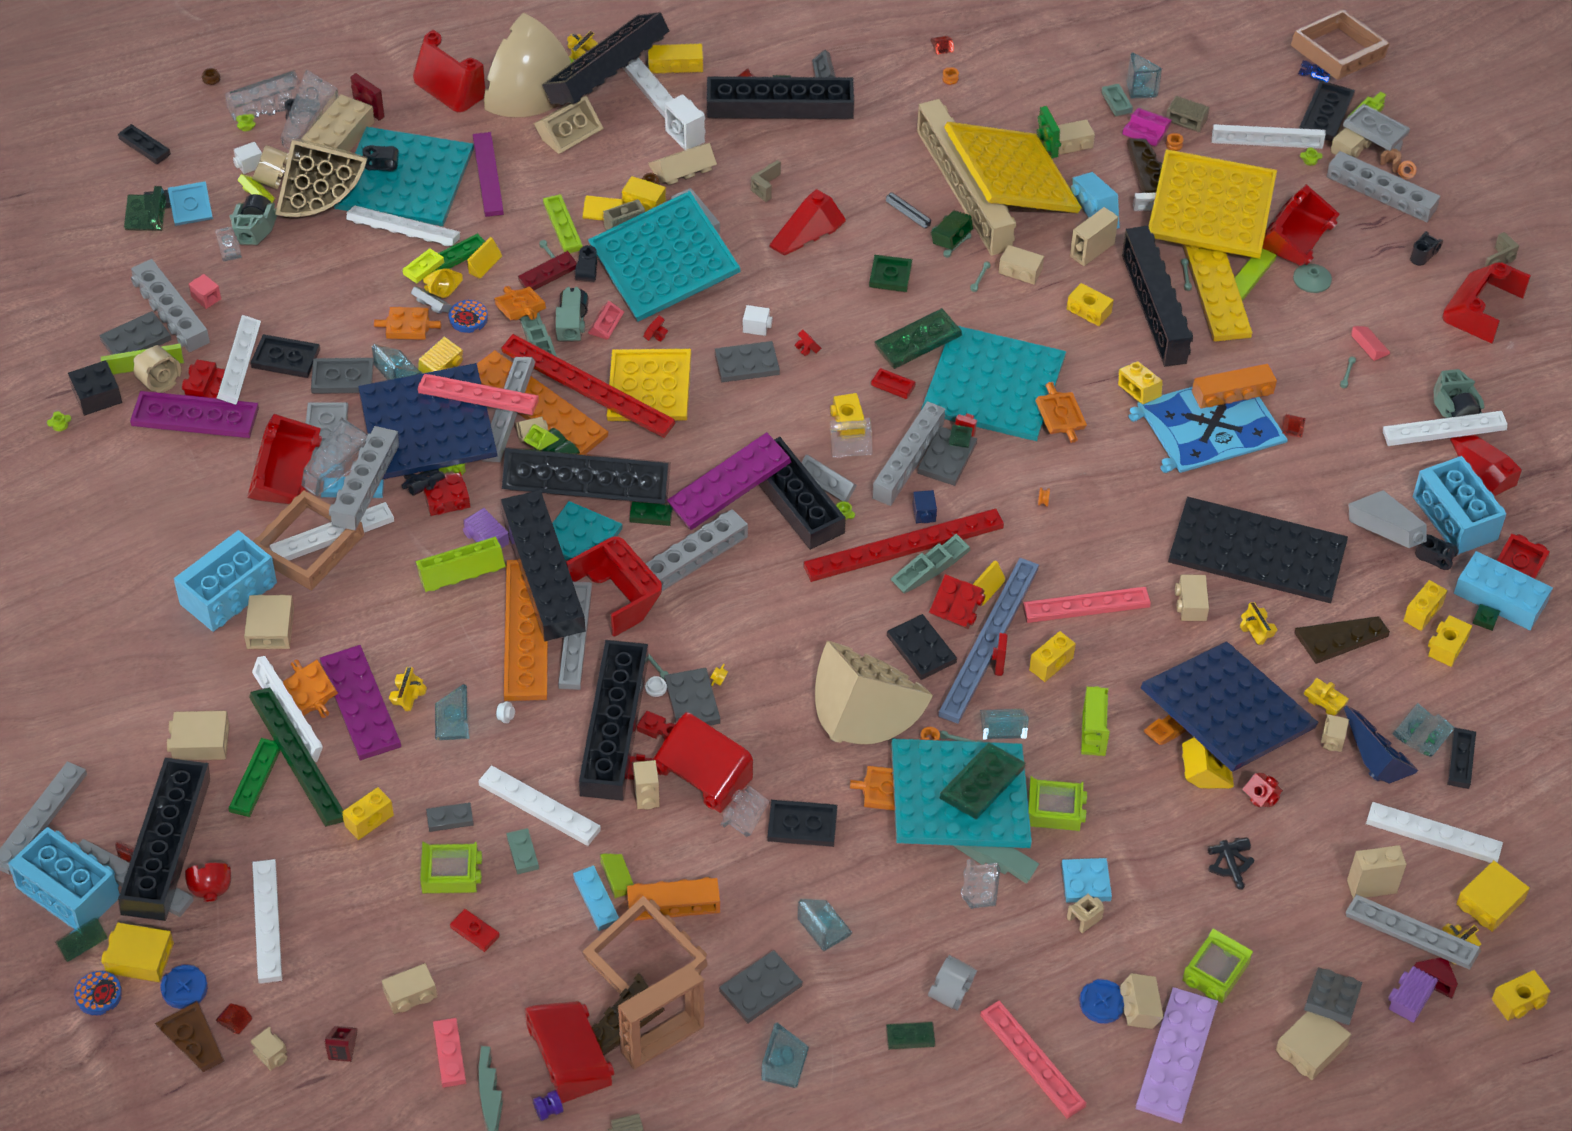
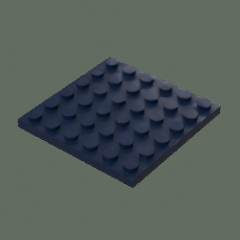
M477 363L358 386L367 433L371 434L374 426L398 431L399 447L382 480L498 457L487 406L418 393V386L424 374L481 384Z
M1227 641L1144 681L1140 687L1232 772L1315 729L1318 721L1310 713L1305 711L1294 699L1287 695Z

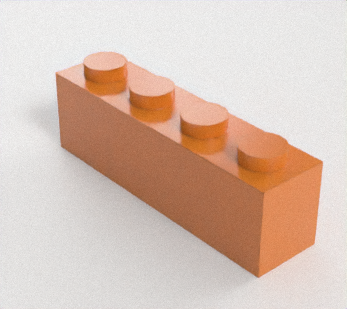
M1263 364L1195 378L1192 393L1200 409L1214 407L1216 405L1274 394L1277 379L1270 366Z
M718 878L682 879L676 882L660 881L654 884L638 883L627 886L629 909L644 896L648 901L654 900L660 907L659 912L664 916L681 917L720 913ZM645 910L634 921L654 918Z

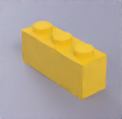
M702 44L653 45L652 48L648 49L649 70L651 73L703 72Z

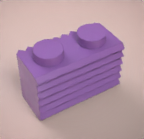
M485 508L464 519V534L469 539L473 538L475 543L496 536L501 549L509 544L508 531Z
M1415 966L1411 968L1409 973L1404 971L1399 980L1400 988H1394L1388 998L1391 1001L1389 1010L1414 1023L1434 991L1438 981L1437 978H1433L1432 975L1417 969Z

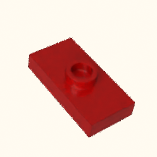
M880 368L872 379L871 386L907 399L915 388L916 382Z
M999 633L998 648L993 647L992 660H996L995 675L1002 676L1004 673L1008 639L1006 633Z
M466 909L450 923L452 930L484 952L500 937L498 931Z

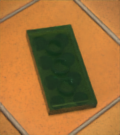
M941 308L874 341L877 350L893 369H896L962 336V331Z
M989 742L940 792L939 799L977 820L1025 769L1026 763Z

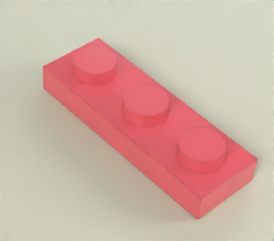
M457 1019L433 1021L442 1087L466 1084Z

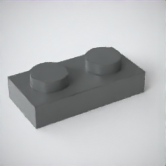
M823 50L812 60L815 76L836 77L830 53Z
M470 802L426 809L429 832L474 826Z

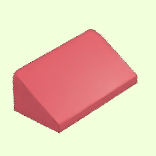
M608 301L601 308L587 333L608 340L624 311Z
M1353 327L1351 336L1373 361L1390 354V351L1368 327Z

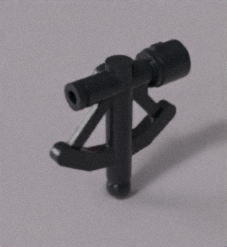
M438 468L419 474L404 475L406 481L401 486L402 489L408 488L409 493L414 496L423 492L425 488L426 490L434 489L437 482L445 479V474L442 471L440 472Z
M1235 838L1230 843H1228V840H1223L1219 842V845L1208 846L1207 849L1209 855L1219 854L1215 864H1211L1208 871L1222 877H1232L1236 888L1239 890L1245 887L1241 874L1245 873L1254 863L1252 857L1247 859L1239 853L1251 849L1249 838ZM1234 856L1243 861L1244 864L1238 867ZM1223 858H1225L1229 869L1218 867Z

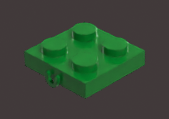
M1043 106L1040 107V114L1037 116L1039 124L1037 136L1042 140L1043 146L1052 159L1059 156V147L1062 145L1060 142V129L1048 107Z

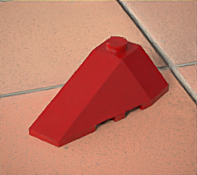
M815 189L804 199L770 243V248L785 256L804 247V244L811 240L815 242L826 233H834L846 222V218L832 197Z
M1475 434L1452 437L1450 439L1458 457L1462 456L1471 465L1472 470L1482 479L1485 487L1494 496L1517 486L1522 469L1508 455Z

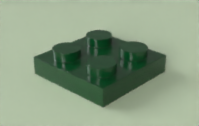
M874 255L869 287L907 292L913 259Z

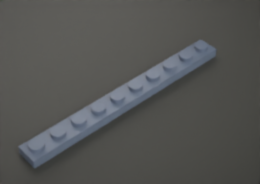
M1019 558L939 711V717L959 724L992 660L993 647L998 648L999 633H1006L1039 569V564Z

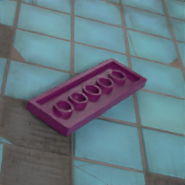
M140 391L130 423L131 426L250 438L259 405L256 402L237 401V404H233L216 398Z
M766 432L667 499V502L686 526L693 530L790 464V457Z
M361 645L320 657L322 667L338 692L334 698L359 760L361 761L401 748L400 739Z

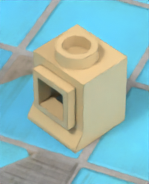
M543 417L516 422L515 426L519 442H524V438L533 424L548 431L546 420H543Z
M1327 714L1321 743H1324L1323 748L1330 751H1342L1349 719Z
M1087 894L1078 902L1069 906L1067 919L1071 921L1076 916L1081 921L1079 931L1084 933L1102 919L1103 903L1099 898H1093Z
M270 1027L251 1040V1044L255 1047L253 1053L270 1071L276 1066H281L287 1060L285 1044L276 1034L272 1035Z

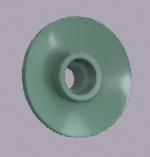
M1304 264L1295 270L1293 280L1300 289L1306 292L1320 293L1330 287L1332 276L1323 266Z

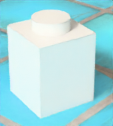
M252 142L234 149L235 157L233 161L236 168H240L243 174L256 170L262 152L256 143Z
M746 305L743 317V333L766 336L767 329L772 327L773 317H770V308Z

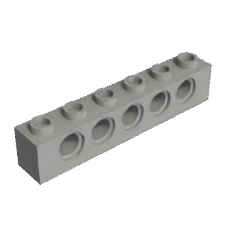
M1339 151L1329 164L1327 178L1422 221L1428 222L1437 210L1440 200L1439 195Z
M152 259L131 268L133 275L131 281L133 285L139 287L142 297L149 300L152 310L158 312L162 323L166 322L170 333L176 335L181 347L184 346L188 352H191L210 343L207 328Z
M927 401L874 481L873 499L889 506L892 505L928 450L939 427H943L945 408Z
M374 426L371 434L367 435L365 446L360 448L357 461L353 462L350 474L345 477L342 490L339 489L335 503L331 504L329 508V516H331L333 526L356 531L399 447L398 431Z
M731 509L727 513L721 514L711 523L705 524L695 533L689 534L681 542L673 544L662 554L656 555L646 565L661 581L662 591L747 538L748 524Z

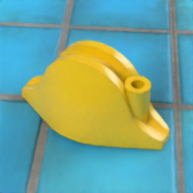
M450 269L436 270L423 278V282L426 283L424 290L442 298L451 295L463 281L461 273Z

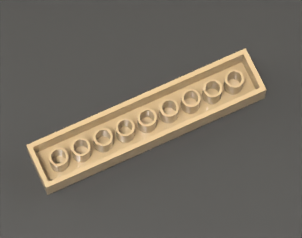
M940 99L919 104L918 134L965 213L972 216L973 226L990 255L1003 253L1007 246H1012L1015 241V219L1010 216L1005 204L989 203L978 187L977 182L944 128L947 122H955L949 116L947 107L943 106Z

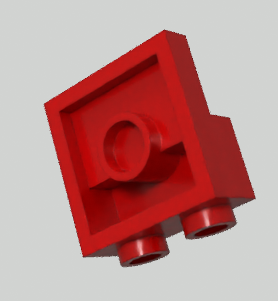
M197 359L195 364H190L189 378L183 380L182 390H184L187 396L217 399L225 369L217 368L216 362Z
M461 472L445 475V479L437 482L434 489L426 490L425 488L423 491L430 516L471 508L469 494Z
M1511 533L1497 561L1536 579L1548 560L1550 551L1542 544L1529 542L1523 535Z
M945 574L929 613L969 629L970 625L973 626L976 621L978 606H982L985 600V590Z

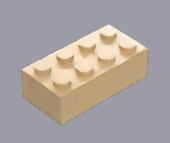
M340 95L302 139L350 151L361 139L366 126L371 127L374 124L373 108L363 102Z

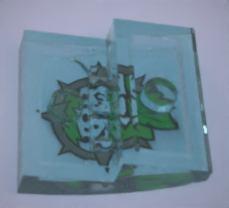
M1417 703L1392 734L1414 750L1432 757L1455 727L1439 714L1434 717Z

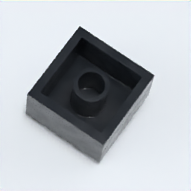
M106 360L68 372L71 388L84 416L122 403L119 387Z

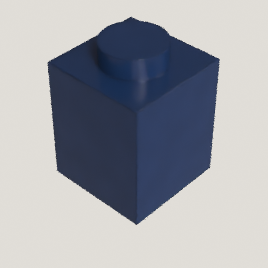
M934 490L913 492L912 505L916 524L936 522L937 505Z

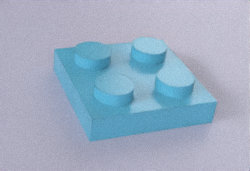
M206 181L168 188L175 226L213 219Z
M1107 858L1062 860L1061 866L1066 903H1076L1087 894L1093 898H1099L1101 902L1111 901L1112 893Z

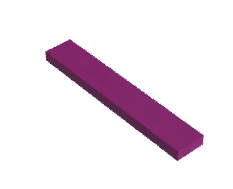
M491 132L473 134V142L485 217L504 215Z

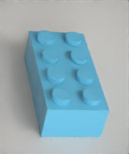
M1476 551L1458 578L1454 594L1478 606L1483 604L1499 610V616L1531 630L1547 605L1553 587Z

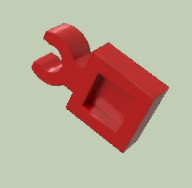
M646 711L637 725V731L657 739L658 735H662L665 740L669 735L668 732L673 729L675 724H666V718Z

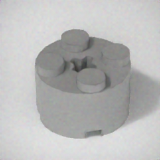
M949 955L938 972L935 985H932L928 996L951 1009L958 1010L978 970Z

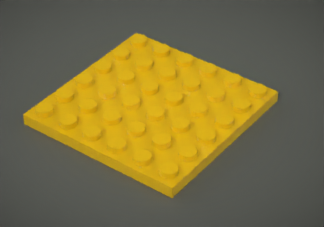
M947 122L944 128L949 138L952 140L956 150L961 155L989 203L1064 211L1067 213H1079L1081 210V205L1037 134Z
M1166 149L1149 230L1154 234L1155 239L1260 259L1277 170Z

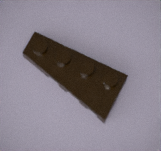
M1128 138L1127 147L1142 193H1156L1162 162L1157 161L1156 153L1146 139Z
M1379 616L1295 628L1294 632L1315 664L1389 637L1390 633Z
M640 973L635 976V981L632 985L622 991L619 995V1000L613 1007H609L604 1012L605 1016L600 1022L592 1026L604 1056L620 1045L618 1005L649 988V985ZM662 1007L640 1020V1029L665 1011V1009Z

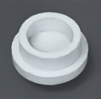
M654 676L646 682L645 690L650 696L659 697L665 694L667 684L661 677Z
M506 701L498 705L497 719L503 723H509L514 718L515 708L511 702Z

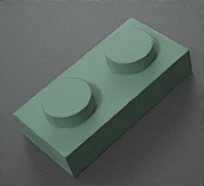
M1119 83L1102 87L1101 93L1115 116L1132 113L1133 107Z
M528 828L506 833L517 875L538 870L539 864Z

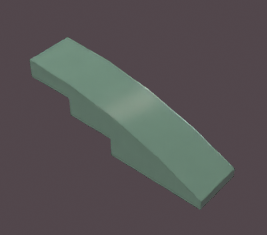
M537 313L536 319L533 318V320L528 316L520 318L527 341L557 357L551 338L548 336L539 313Z
M955 534L943 545L937 544L927 554H919L895 574L891 581L905 594L939 575L970 552L971 549Z
M953 845L984 866L985 863H988L1004 875L1008 871L1026 884L1039 865L1038 862L1011 847Z
M481 1046L479 1091L484 1123L487 1131H499L503 1095L502 1091L496 1090L498 1081L497 1071L494 1068H490L492 1062L491 1047Z

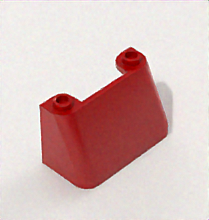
M431 30L424 36L413 73L414 83L451 110L464 112L485 98L484 66L474 58H467L462 62L455 60L437 47L441 44L442 37L435 30Z
M1306 184L1283 205L1265 231L1262 248L1297 265H1308L1314 258L1312 256L1314 252L1312 251L1313 247L1327 229L1332 230L1338 223L1336 219L1340 213Z
M273 414L262 437L247 498L257 501L291 504L296 496H299L303 490L306 491L304 484L312 453L315 447L319 448L322 441V436L319 435L321 428Z
M687 712L679 718L652 759V761L656 760L658 775L667 776L672 771L701 790L705 805L719 813L753 779V757L750 752L693 714Z
M580 1001L532 1005L525 1008L526 1027L530 1037L532 1036L533 1040L537 1042L550 1073L551 1083L556 1088L561 1103L612 1086L611 1076L615 1075L611 1062H606L588 1021L590 1015L586 1004L581 1005Z

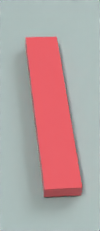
M429 374L423 375L418 386V393L533 415L539 401L538 395Z
M1146 587L1028 601L1023 602V609L1027 623L1149 608L1151 602Z
M1000 1000L981 1011L980 1016L1067 1119L1086 1107L1084 1099Z

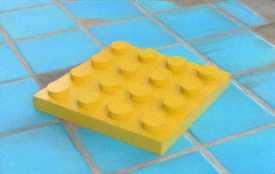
M691 349L612 350L609 385L675 419V421L687 420ZM607 408L608 421H631Z

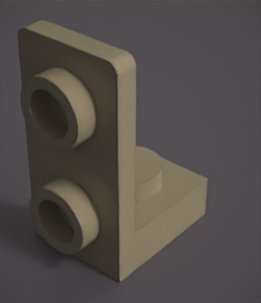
M779 160L769 164L751 177V191L765 202L772 199V185L769 182L781 174V162Z
M1505 232L1499 234L1495 245L1498 253L1487 258L1485 267L1497 262L1504 264L1513 262L1517 257L1519 245Z

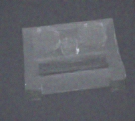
M870 418L846 422L830 420L832 457L873 455ZM862 428L865 430V434L837 436V430Z

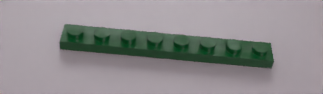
M271 687L250 692L249 698L324 826L327 827L344 822L343 808Z

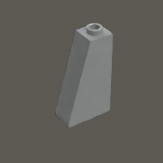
M1384 490L1349 503V521L1407 548L1427 541V524Z

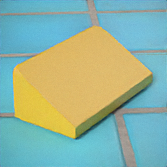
M587 195L585 197L582 217L584 219L604 221L603 211L623 205V200Z
M492 237L488 238L467 260L469 274L477 278H482L502 257L501 251Z
M996 560L973 583V585L985 590V600L982 606L1005 582V576Z

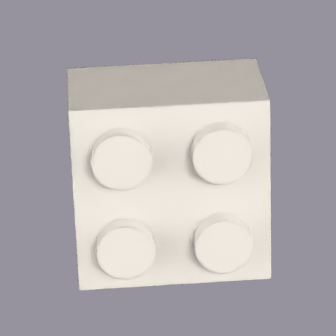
M683 94L666 102L665 131L685 150L704 143V113L697 109L693 102L688 100Z

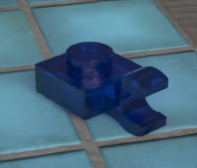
M1302 61L1301 67L1306 69L1300 68L1298 73L1301 76L1311 74L1310 78L1328 82L1331 76L1317 64L1314 65L1308 61Z

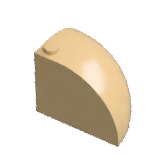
M522 13L511 26L510 31L512 32L508 39H503L497 50L487 79L490 81L489 89L485 90V110L506 117L534 116L558 106L559 104L550 103L542 84L571 64L567 52L555 35L538 20Z
M303 139L292 140L275 215L288 217L307 216L334 206L355 187L365 169L368 158Z
M827 640L816 677L815 702L819 721L830 735V739L839 743L842 741L855 744L879 743L901 734L919 719L933 696L924 686L918 682L914 684L908 680L909 676L875 657L864 654L862 657L852 651L853 648Z

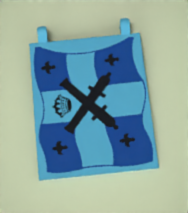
M1192 387L1162 395L1143 405L1138 402V407H1132L1130 409L1131 414H1129V418L1133 422L1143 416L1146 418L1170 458L1162 460L1161 470L1164 473H1168L1174 468H1177L1182 473L1288 441L1260 397L1200 409L1192 393Z

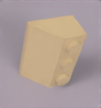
M587 96L581 97V101L575 104L570 102L534 123L542 140L558 154L603 129Z
M707 143L649 162L648 164L654 174L658 176L660 183L667 182L670 185L678 182L679 177L684 176L687 179L695 176L694 172L701 170V173L712 170L711 166L717 163L711 145Z

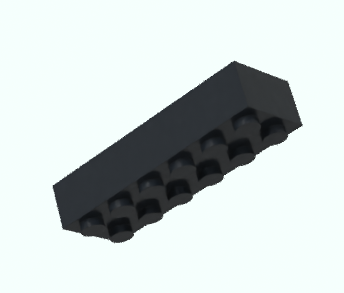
M781 437L774 439L790 457L791 463L760 483L761 489L810 550L845 534L846 517Z

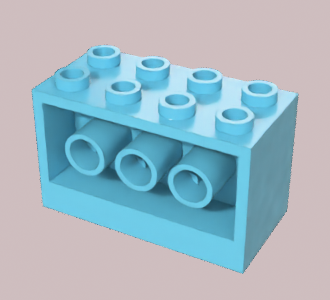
M1462 456L1419 472L1413 498L1444 540L1458 548V554L1499 539L1506 517L1505 509L1499 505L1492 492L1485 487L1482 479L1475 474L1471 465Z
M239 530L174 578L180 605L213 632L248 606L249 595H262L267 590L272 589L277 583L272 557Z
M46 827L8 863L18 890L81 935L119 897V885L115 880V872L107 865H101L95 856L90 853L87 855L75 842L70 843L61 832L57 830L54 832L49 827Z

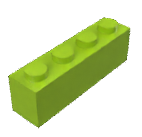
M496 536L416 561L420 581L425 592L435 591L440 587L450 584L454 585L460 581L477 578L482 574L496 572L506 567L502 549Z

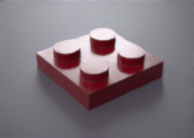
M357 73L350 76L353 99L372 106L374 118L379 121L382 120L385 116L381 89Z

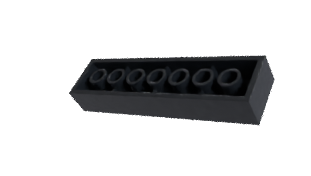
M655 12L636 15L543 83L542 86L550 103L564 105L570 102L575 104L581 101L583 95L593 92V88L605 83L606 78L616 75L618 69L628 66L629 61L640 57L641 52L653 47V43L663 40L665 38L664 35L670 31L662 13Z
M707 76V118L854 119V77Z
M1148 226L1127 228L1125 230L1122 258L1164 367L1187 364L1188 355L1191 354L1190 343L1193 342V333L1187 327V318L1183 316L1182 305L1176 299V290L1171 286V277L1166 273L1164 260L1160 258V249L1155 245L1154 234L1150 232Z
M507 447L505 448L502 489L530 492L541 490L542 493L666 504L671 462Z
M541 490L500 499L502 516L544 642L586 632L585 616Z
M605 640L579 777V794L581 797L624 801L630 758L632 756L649 660L648 644Z
M164 758L118 897L120 915L166 921L210 783L209 763Z

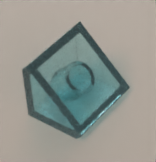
M1133 52L1130 54L1127 74L1130 99L1156 98L1159 92L1162 68Z
M373 344L374 366L387 380L422 374L400 350Z
M461 685L435 703L436 740L470 739L467 685Z
M1024 709L981 710L983 739L1027 737L1029 716Z
M799 900L798 920L823 952L853 933L827 900Z
M774 1023L764 1055L762 1080L796 1088L809 1046L779 1023Z

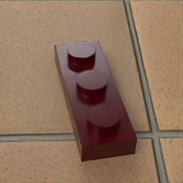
M566 251L519 275L518 280L524 288L531 287L533 290H536L576 270L577 262L569 251Z

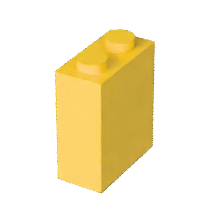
M1493 860L1460 892L1456 904L1463 912L1474 917L1481 926L1493 932L1525 901L1530 887Z
M117 923L115 930L111 931L109 935V946L102 954L101 963L104 964L106 972L113 975L160 983L174 945L171 931Z

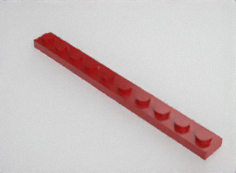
M512 334L501 347L502 352L512 358L533 357L535 360L533 369L663 438L666 437L676 424L675 419L515 334Z
M995 508L804 561V569L810 582L932 549L939 543L943 545L955 534L964 540L1004 528V522Z

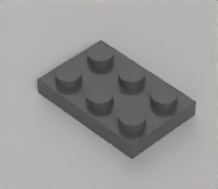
M153 311L99 335L100 340L111 355L149 349L155 345L160 346L172 340L170 333Z
M773 341L715 348V357L721 383L780 375Z
M373 358L313 359L312 394L360 393L358 386L373 383Z
M940 426L918 467L917 474L955 486L977 445V438Z
M707 668L664 675L676 723L687 712L710 726L721 724Z
M773 950L721 985L719 992L748 1024L802 987V980Z
M1318 967L1304 1010L1350 1025L1363 982L1357 981L1353 977L1334 973L1330 969Z

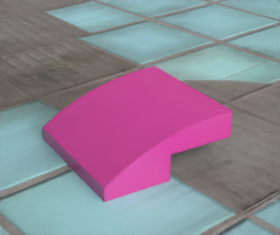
M1137 108L1132 114L1130 122L1124 127L1122 134L1131 138L1146 139L1150 145L1157 146L1168 130L1172 120Z

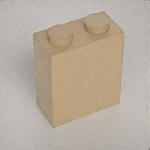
M1103 207L1073 230L1070 257L1085 266L1115 244L1118 216Z
M249 595L244 635L247 649H290L294 615L292 595Z
M227 711L174 712L173 721H169L171 739H167V751L171 752L173 759H226L229 733Z
M1400 845L1356 851L1347 879L1353 899L1356 894L1367 898L1397 893L1406 867Z
M1307 1012L1279 1039L1276 1051L1282 1059L1293 1064L1299 1073L1313 1080L1348 1046L1351 1033L1335 1020Z

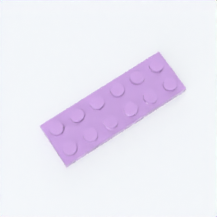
M1173 987L1137 1101V1110L1182 1123L1218 1003L1217 1000Z

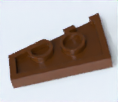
M198 1002L155 1023L157 1028L202 1072L224 1062Z

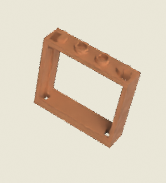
M1342 9L1296 30L1292 36L1291 46L1339 80L1385 58L1390 43ZM1339 28L1365 47V49L1338 60L1312 40Z
M303 490L285 510L280 512L279 516L272 523L267 525L265 530L253 542L272 557L274 570L312 591L362 539L364 530L362 522L359 523L356 531L345 528L340 536L307 570L271 551L268 547L306 508L331 520V516H329L331 505Z
M644 896L582 951L586 961L619 994L630 986L598 953L645 910L695 959L691 962L695 970L699 969L702 972L708 966L706 952L700 946L695 947L690 942L692 940L684 930L680 932L675 927L676 923L669 915H662L659 912L660 907L654 900L648 901Z
M691 963L618 1005L621 1053L633 1069L638 1068L704 1028L705 990L703 982L705 980L701 976V971L699 969L695 970ZM685 994V1011L640 1037V1020Z

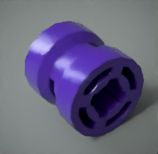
M556 1090L549 1092L545 1097L539 1096L532 1099L540 1121L548 1119L549 1115H558L564 1112Z

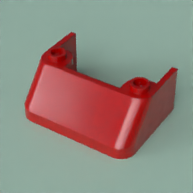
M1500 262L1472 271L1444 309L1442 315L1444 322L1492 344L1500 320L1483 313L1486 305L1483 300L1478 298L1486 285L1490 284L1523 299L1531 275Z
M611 537L566 562L573 582H577L586 576L595 583H603L611 579L631 602L611 614V628L614 637L641 623L662 593L661 581L621 537Z

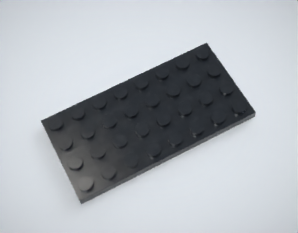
M1187 496L1168 563L1331 604L1348 536Z

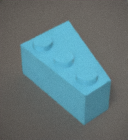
M1093 172L1073 177L1071 191L1087 216L1090 218L1105 207L1118 216L1117 228H1120L1118 194Z

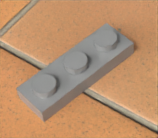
M805 455L801 463L821 488L838 499L848 502L857 485L810 455Z

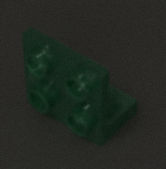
M154 186V191L150 195L129 194L127 196L124 221L125 230L163 231L166 195L162 186Z

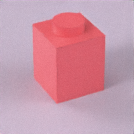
M205 274L189 283L191 297L205 309L221 300L219 286Z

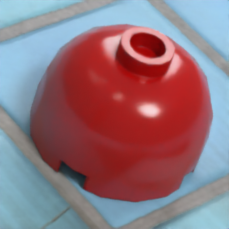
M206 863L205 867L198 869V865L192 866L185 870L187 887L192 895L204 898V902L218 900L217 897L223 895L230 887L231 868L226 863Z

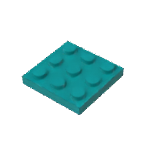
M568 501L552 523L566 561L611 537H617L623 529L622 523Z

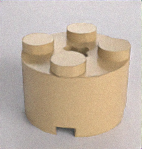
M265 145L253 180L278 189L281 182L280 178L283 177L286 166L283 164H287L289 154Z
M159 345L145 350L134 358V374L136 378L151 391H156L157 393L166 392L176 384L175 379L177 376L180 377V363Z

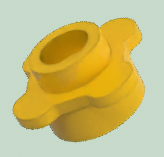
M725 664L721 668L716 667L710 677L713 679L712 687L714 683L721 686L728 673L723 668Z

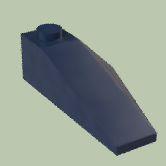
M1347 705L1344 707L1363 762L1370 770L1369 775L1378 782L1382 780L1390 784L1418 772V769L1402 752L1398 753L1390 746L1392 743L1376 732L1377 728L1359 711Z

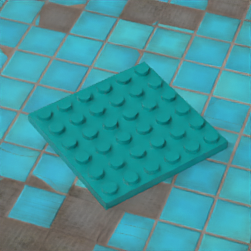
M366 126L355 154L363 156L362 150L368 145L394 146L399 150L398 167L394 171L364 169L355 187L347 196L334 205V209L349 211L355 205L443 227L473 153L474 144Z
M690 191L588 239L589 245L596 248L597 258L637 322L741 272L740 266Z
M952 325L921 410L928 401L945 408V420L955 422L958 414L965 416L968 413L974 415V419L977 420L976 427L1037 441L1044 419L1035 400L1038 396L1049 394L1045 386L1048 382H1053L1054 386H1056L1066 357V351Z
M892 739L896 843L1031 848L1032 839L1022 744Z

